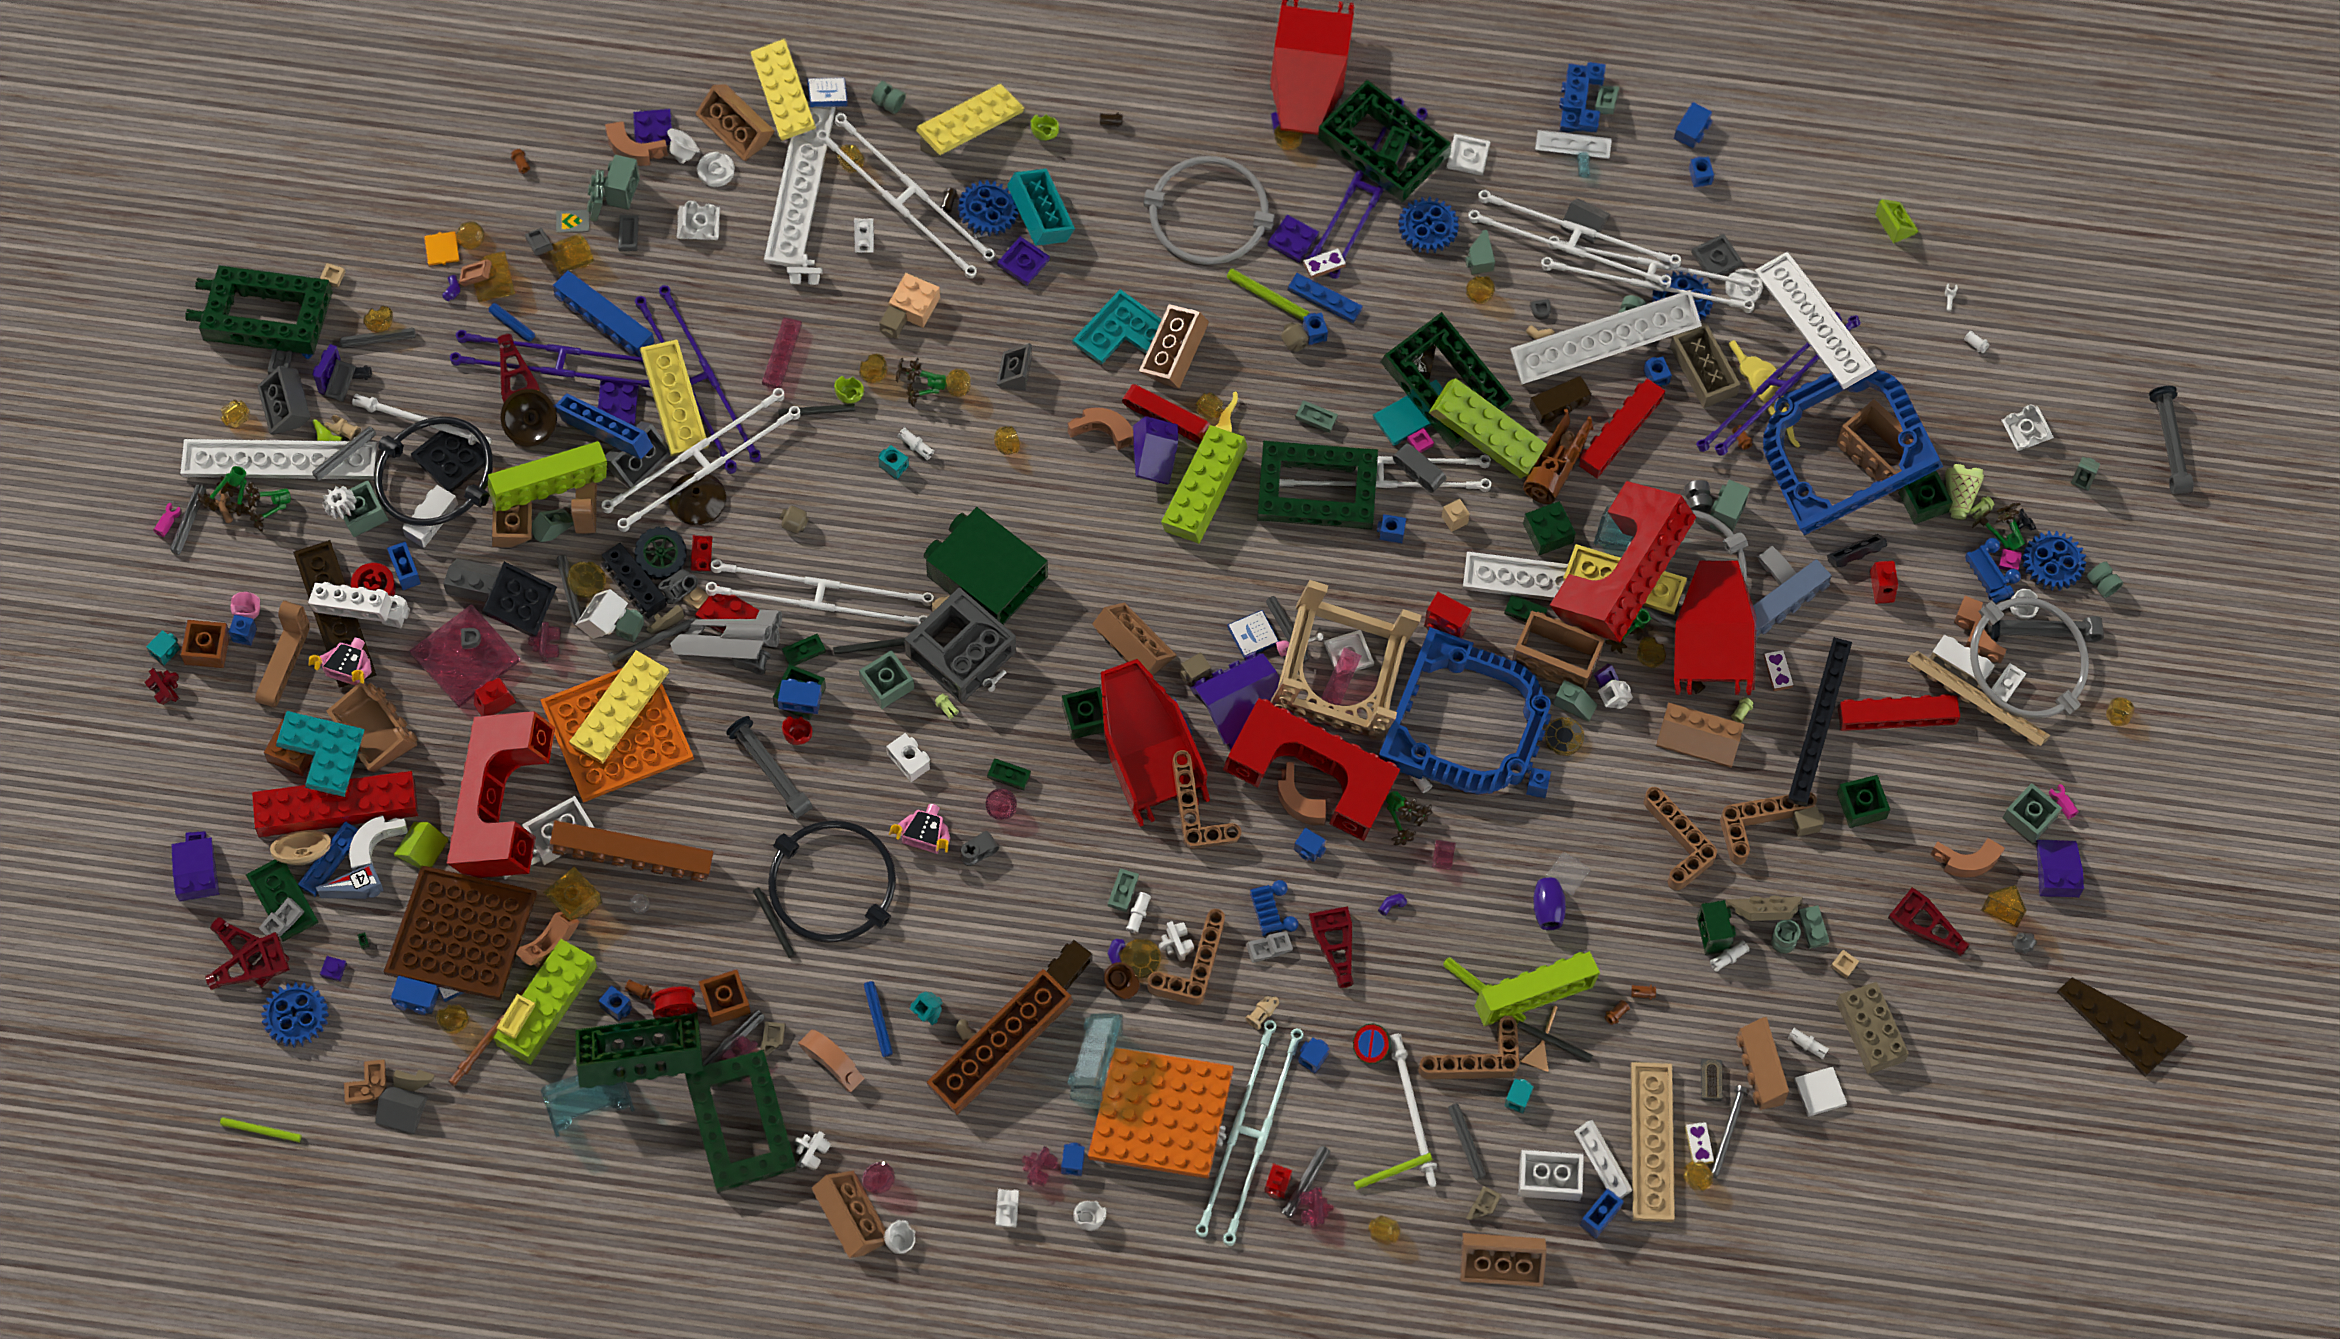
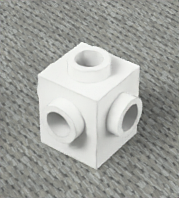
M397 595L389 596L393 603L386 622H382V624L401 628L404 619H407L409 616L410 608H408L407 602L403 597Z
M1611 680L1598 690L1606 707L1622 709L1628 705L1627 702L1633 699L1631 689L1625 681Z

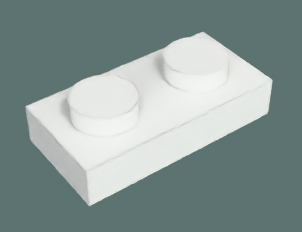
M2009 663L1991 690L2007 703L2026 673Z

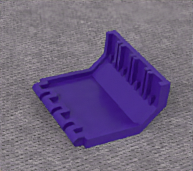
M1250 653L1245 656L1246 660L1239 662V660L1234 661L1228 665V669L1224 671L1218 669L1211 673L1212 677L1205 679V677L1194 681L1195 685L1190 687L1192 693L1199 695L1205 703L1223 743L1228 744L1230 749H1232L1258 698L1271 701L1278 688L1280 680L1278 673L1264 654Z

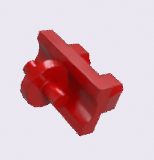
M692 536L691 571H710L712 536Z

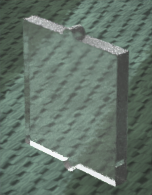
M1563 851L1544 878L1558 879L1563 891L1572 897L1591 869L1579 862L1578 858L1575 859Z

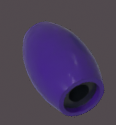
M1542 878L1537 881L1534 891L1533 905L1535 917L1541 929L1557 930L1562 927L1565 918L1566 902L1564 891L1558 879Z

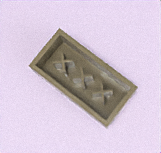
M1707 323L1701 327L1672 336L1670 348L1703 409L1738 395L1740 383Z
M1874 982L1840 994L1836 1004L1867 1074L1905 1062L1909 1055L1878 983Z

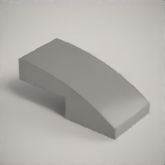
M1773 546L1757 556L1766 572H1771L1779 586L1797 574L1787 560Z
M287 898L275 913H271L259 929L266 936L276 932L280 937L305 911L291 898Z
M1287 931L1270 934L1267 938L1249 941L1246 944L1252 963L1280 956L1293 950Z

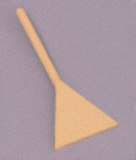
M1557 1006L1553 1007L1551 1016L1545 1029V1033L1547 1034L1549 1033L1554 1016L1556 1014ZM1541 1040V1043L1520 1062L1549 1072L1545 1041Z

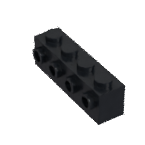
M621 542L601 555L603 569L614 576L612 579L618 587L622 586L629 601L633 600L637 611L644 614L647 619L667 606L666 598Z

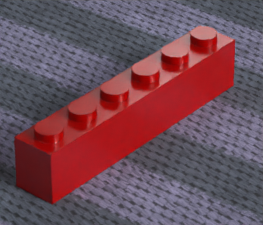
M1648 378L1643 384L1640 382L1636 386L1633 396L1629 395L1626 398L1622 409L1615 411L1612 421L1604 424L1601 429L1602 433L1599 436H1594L1590 442L1591 446L1588 449H1584L1579 455V467L1596 479H1598L1663 401L1665 390Z
M1943 694L1936 697L1924 695L1918 698L1904 696L1899 699L1885 697L1881 700L1866 698L1862 701L1847 699L1840 702L1838 716L1840 730L1851 731L1957 725L1960 719L1957 695Z

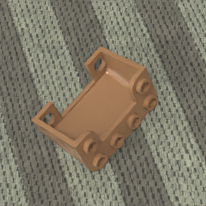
M359 682L326 712L334 722L365 729L359 749L361 753L358 754V757L369 771L376 772L418 745L416 742L418 738L412 731L407 729V722L397 715L396 707L386 700L385 697L387 695L382 688H376L372 683L364 682L362 684Z

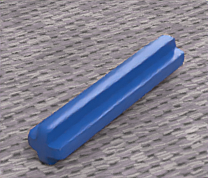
M493 303L489 307V312L526 341L531 342L535 338V333L498 304Z

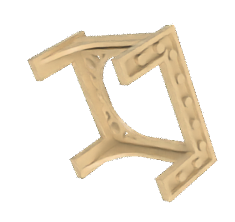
M1309 580L1296 605L1298 613L1278 688L1271 702L1274 706L1285 708L1298 717L1305 716L1317 723L1324 722L1337 729L1343 728L1353 734H1362L1372 740L1382 741L1397 715V712L1389 710L1405 644H1407L1420 623L1422 615L1403 609L1394 624L1322 602L1327 593L1328 585ZM1315 616L1388 638L1376 688L1366 700L1350 706L1334 705L1319 698L1308 686L1303 673V660ZM1300 691H1306L1308 694L1307 698L1303 700L1296 697ZM1309 700H1314L1316 704L1309 702ZM1371 703L1373 706L1369 708L1367 704ZM1357 709H1363L1367 713V720L1359 718ZM1346 711L1352 712V715L1346 714L1345 712H1346Z

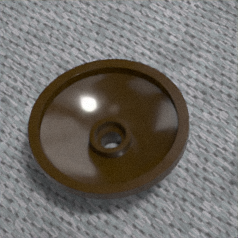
M522 389L511 394L504 402L500 415L501 425L505 434L513 442L522 446H536L548 440L553 434L557 424V411L552 400L543 392L535 389ZM531 414L535 415L534 421L530 419Z
M697 472L688 473L677 479L670 491L692 478ZM708 474L668 498L669 506L674 516L686 524H707L718 518L723 512L726 505V491L723 484L715 476Z

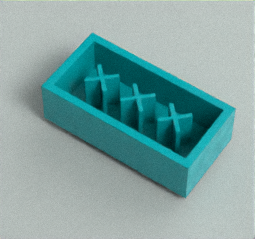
M1047 168L1015 172L1007 187L1034 245L1067 242L1075 227Z

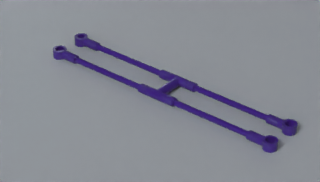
M1402 98L1394 99L1404 107V100ZM1423 107L1418 108L1416 117L1424 121L1427 118V109ZM1385 126L1382 128L1379 136L1377 137L1374 145L1372 146V149H1377L1381 139L1383 138L1386 130L1388 129ZM1358 169L1319 244L1315 246L1312 254L1306 257V260L1320 254L1324 242L1349 197H1352L1356 187L1372 193L1373 196L1368 203L1369 206L1342 253L1345 261L1372 208L1376 206L1385 189L1380 185L1374 187L1360 181L1364 173ZM1340 269L1335 270L1338 272L1336 274L1329 272V276L1332 279L1339 278Z
M661 286L659 288L660 297L664 298L669 308L672 309L704 372L689 378L691 386L708 378L713 388L719 394L732 420L735 421L737 417L724 396L720 384L706 358L702 356L680 316L671 296L669 286ZM644 296L636 297V307L642 311L645 319L649 321L660 343L665 342L652 319V314L647 307L646 298ZM693 391L699 414L705 426L707 427L710 435L712 436L713 434H715V432L712 429L708 419L706 418L702 408L700 407L696 399V395ZM740 423L736 425L744 443L750 440ZM716 438L714 442L720 451L719 454L724 457L728 453L723 449L718 438ZM753 444L746 447L749 452L750 461L753 463L759 462L761 460L760 451L755 449ZM730 458L725 463L727 473L733 474L737 471L735 461Z
M1834 312L1840 319V321H1842L1839 312ZM1857 315L1849 317L1845 327L1848 331L1858 327L1861 324ZM1807 342L1781 368H1778L1756 389V392L1715 431H1712L1705 439L1699 440L1696 444L1699 451H1707L1710 448L1709 444L1718 437V434L1756 397L1763 394L1770 386L1780 387L1775 392V395L1739 430L1730 435L1723 443L1715 446L1719 456L1725 455L1728 452V448L1736 441V438L1775 400L1781 398L1819 359L1818 355L1813 357L1799 372H1796L1787 381L1778 379L1810 347L1809 343Z
M458 330L456 332V339L459 343H465L466 341L498 343L496 338L468 334L465 330ZM514 341L515 346L544 349L549 352L559 353L555 368L528 366L530 371L554 376L580 377L651 388L649 380H632L578 373L573 370L563 369L566 354H583L643 362L642 357L581 350V348ZM458 352L450 355L451 364L454 366L462 363L500 367V362L461 356ZM507 363V368L517 369L520 367L517 364Z

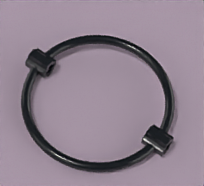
M433 417L410 425L394 438L387 435L380 439L378 448L383 453L380 456L375 471V489L381 505L395 519L414 526H434L459 517L473 505L481 508L489 502L490 494L485 489L488 486V474H492L493 469L492 450L484 434L473 424L455 417ZM438 424L456 425L471 432L479 440L484 450L485 470L479 486L472 484L465 489L464 498L467 501L448 514L422 519L406 516L389 503L383 490V471L389 456L395 459L403 453L404 445L401 443L403 439L419 429Z
M831 820L806 826L791 837L783 833L776 839L773 847L778 852L773 859L769 872V896L775 912L792 931L814 941L830 943L853 939L867 932L873 926L881 930L888 924L891 915L886 911L894 896L896 873L889 851L876 835L860 825L846 821ZM838 828L850 830L864 836L879 850L885 861L888 873L887 891L881 906L875 903L867 910L865 918L868 921L860 927L840 934H820L802 928L786 914L777 895V872L784 856L790 859L797 853L800 847L796 843L798 840L818 830Z

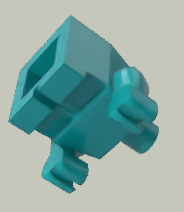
M925 991L918 995L915 1001L911 1003L909 1009L915 1015L918 1014L917 1017L923 1022L928 1021L931 1025H934L938 1022L943 1002L940 997H937L932 992Z

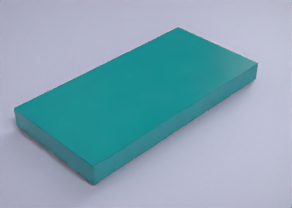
M1437 379L1429 383L1438 395L1441 394L1443 388ZM1408 396L1373 414V419L1393 446L1406 440L1408 436L1431 426L1430 422Z

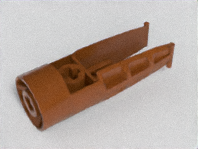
M1564 410L1565 416L1548 439L1547 446L1523 484V489L1530 498L1542 504H1552L1555 502L1580 455L1589 431L1594 429L1591 416H1588L1570 448L1565 449L1562 445L1558 447L1562 434H1565L1570 424L1568 410Z

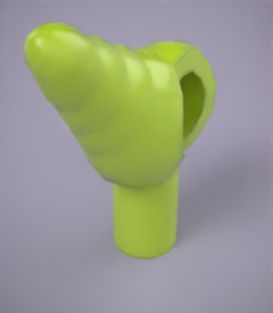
M313 419L312 422L317 433V441L343 440L340 436L332 435L330 430L318 420Z

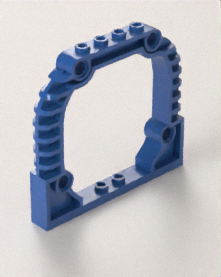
M1877 370L1847 387L1846 390L1860 392L1870 387L1883 393L1888 399L1903 429L1898 436V442L1904 451L1899 463L1902 471L1883 481L1874 482L1871 487L1865 490L1856 491L1853 496L1833 506L1829 499L1816 496L1814 489L1809 483L1799 482L1786 455L1784 437L1786 429L1795 425L1800 420L1802 411L1843 391V388L1831 373L1823 374L1817 380L1807 382L1801 388L1785 393L1783 397L1775 402V413L1769 419V423L1764 431V454L1804 536L1944 467L1906 390L1891 374ZM1789 407L1786 412H1782L1783 408ZM1913 439L1911 444H1905L1907 440ZM1809 491L1806 496L1801 497L1803 492Z
M1430 627L1397 708L1396 719L1389 728L1379 753V759L1394 763L1401 773L1421 780L1422 777H1426L1432 781L1435 780L1443 785L1446 784L1454 789L1457 788L1465 793L1469 792L1475 795L1491 794L1506 788L1509 784H1520L1525 774H1530L1533 766V762H1530L1531 758H1536L1539 750L1537 742H1542L1546 731L1543 730L1544 724L1548 726L1552 714H1549L1550 699L1543 695L1542 686H1540L1536 676L1526 666L1517 663L1515 660L1506 659L1504 656L1501 657L1495 655V653L1484 651V649L1473 647V642ZM1448 668L1453 673H1461L1464 669H1469L1506 682L1518 689L1526 699L1523 714L1528 722L1516 753L1506 756L1499 769L1479 771L1430 754L1431 750L1427 744L1416 743L1409 734L1407 727L1401 726L1406 711L1410 712L1413 701H1411L1412 695L1416 696L1420 685H1417L1422 671L1431 673L1439 669Z

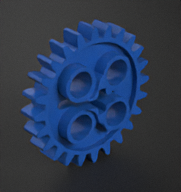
M986 180L985 184L979 181L978 186L972 183L971 188L966 187L958 203L959 217L963 218L962 223H968V229L974 227V233L978 230L981 231V235L987 232L989 237L991 232L998 236L999 230L1002 233H1005L1006 228L1010 230L1011 225L1015 224L1018 217V208L1011 193L1008 194L1009 189H1002L1003 184L996 186V181L991 185L988 180Z
M1421 197V202L1414 199L1413 205L1408 203L1407 208H1403L1402 214L1399 217L1398 226L1399 233H1402L1401 239H1406V245L1412 243V249L1419 247V252L1425 249L1428 254L1429 249H1432L1436 253L1437 248L1443 251L1444 245L1450 247V242H1454L1455 236L1458 234L1459 224L1458 217H1455L1456 211H1451V205L1445 207V201L1438 203V198L1432 201L1431 197H1429L1428 201H1425Z
M1675 271L1672 272V276H1670L1671 288L1685 291L1691 290V292L1712 296V289H1707L1709 283L1703 284V277L1696 279L1697 275L1695 274L1690 276V273L1684 275L1683 272H1680L1677 275ZM1653 290L1652 302L1677 295V293ZM1698 298L1699 300H1694L1699 319L1705 320L1706 315L1710 314L1713 302Z
M2048 531L2046 536L2042 532L2039 538L2034 536L2033 540L2028 542L2022 558L2025 560L2023 567H2028L2025 573H2032L2030 580L2036 578V585L2042 582L2044 589L2047 585H2050L2052 591L2055 586L2061 591L2063 585L2066 589L2069 588L2070 584L2075 585L2076 581L2080 580L2081 574L2084 573L2085 568L2083 567L2086 565V561H2083L2086 555L2081 554L2083 548H2077L2078 541L2072 543V536L2067 539L2065 538L2066 533L2059 536L2058 531L2054 535ZM2038 554L2044 555L2045 558L2040 557ZM2046 570H2051L2054 574H2050Z
M295 982L292 988L287 983L285 990L279 986L278 994L272 991L273 999L266 998L269 1005H263V1009L267 1011L261 1013L262 1017L265 1018L262 1023L263 1026H266L264 1028L266 1033H270L271 1039L276 1037L278 1044L283 1040L286 1047L289 1042L292 1043L293 1047L296 1046L297 1042L304 1046V1040L312 1043L311 1037L318 1038L317 1031H324L321 1024H327L325 1017H328L329 1014L327 1011H324L328 1009L327 1004L324 1003V996L320 997L319 990L314 992L312 985L307 989L305 983L299 987L297 982ZM307 1000L305 1005H298L300 1001ZM281 1006H287L286 1010L278 1011ZM305 1019H312L310 1023L303 1024V1021ZM292 1024L289 1029H283L284 1025Z

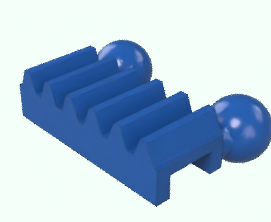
M1989 538L1985 545H1981L1979 549L1973 552L1969 551L1965 555L1966 562L1970 563V568L1974 569V574L1978 575V580L1982 581V586L1986 587L1987 593H1992L2007 583L2016 584L2021 578L2020 572L2016 569H2009L2005 576H2003L1989 553H1996L2000 549V542L1996 538Z
M1283 880L1275 881L1272 886L1267 885L1250 890L1262 936L1277 930L1278 932H1282V930L1294 932L1298 928V920L1293 916H1288L1283 922H1280L1273 894L1277 896L1286 894L1288 886Z

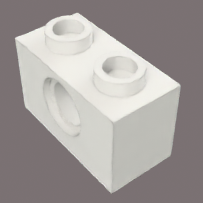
M906 733L886 746L887 755L910 782H913L930 769L929 756L926 752H921L913 737L909 738ZM908 754L914 755L912 759L905 758Z

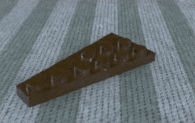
M2073 977L2057 991L2072 1008L2144 1077L2150 1074L2188 1037Z

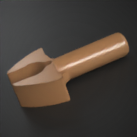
M220 490V502L215 500L214 504L219 507L225 522L231 523L233 518L226 508V502L231 500L228 494H221Z

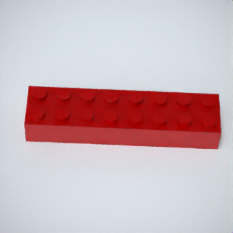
M412 771L350 779L345 797L305 788V785L252 792L254 824L259 838L302 830L341 827L345 821L350 825L364 824L379 816H384L385 821L394 818L401 819L418 816L416 785Z

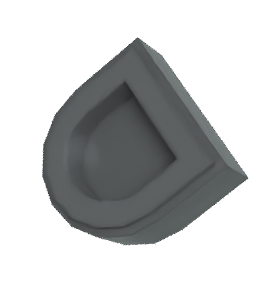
M1549 299L1530 302L1532 314L1536 319L1544 320L1550 316L1551 305Z
M461 628L462 649L475 648L481 643L482 638L477 629Z

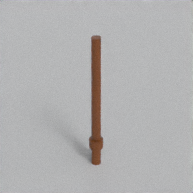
M524 987L519 995L522 996L527 988ZM507 1010L468 1058L459 1064L458 1070L449 1080L451 1085L456 1086L464 1074L467 1075L472 1069V1064L494 1039L498 1032L497 1026Z

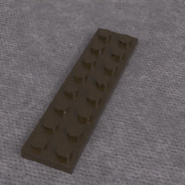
M331 540L293 552L309 599L315 583L323 584L328 582L336 586L346 585ZM313 611L327 652L336 648L339 643L351 645L354 638H359L365 642L357 618L315 613ZM365 642L362 650L366 652L371 664V674L365 678L368 679L377 676ZM336 679L339 688L350 685Z

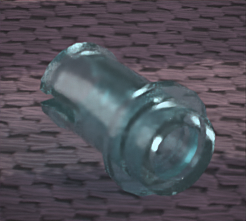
M1579 153L1578 157H1576L1578 176L1582 178L1589 177V161H1591V157L1588 153Z

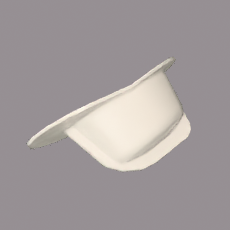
M669 129L667 131L671 139L669 151L680 163L683 164L686 160L692 159L694 154L700 151L693 139L684 132L677 129Z

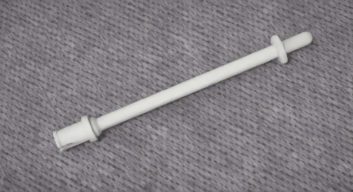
M355 394L354 398H357V400H352V405L365 408L371 413L378 410L413 422L428 419L380 404L377 398L374 397L368 398ZM448 424L429 426L467 438L471 445H474L476 441L479 442L471 432ZM486 437V439L488 440L489 444H491V443H492V439L489 438V437Z
M1393 1034L1390 1036L1393 1052L1391 1056L1398 1063L1422 1156L1429 1152L1405 1062L1408 1054L1407 1050H1404L1401 1034ZM1429 1161L1420 1166L1419 1170L1426 1173L1428 1185L1433 1188L1436 1186L1433 1170L1437 1168V1164Z

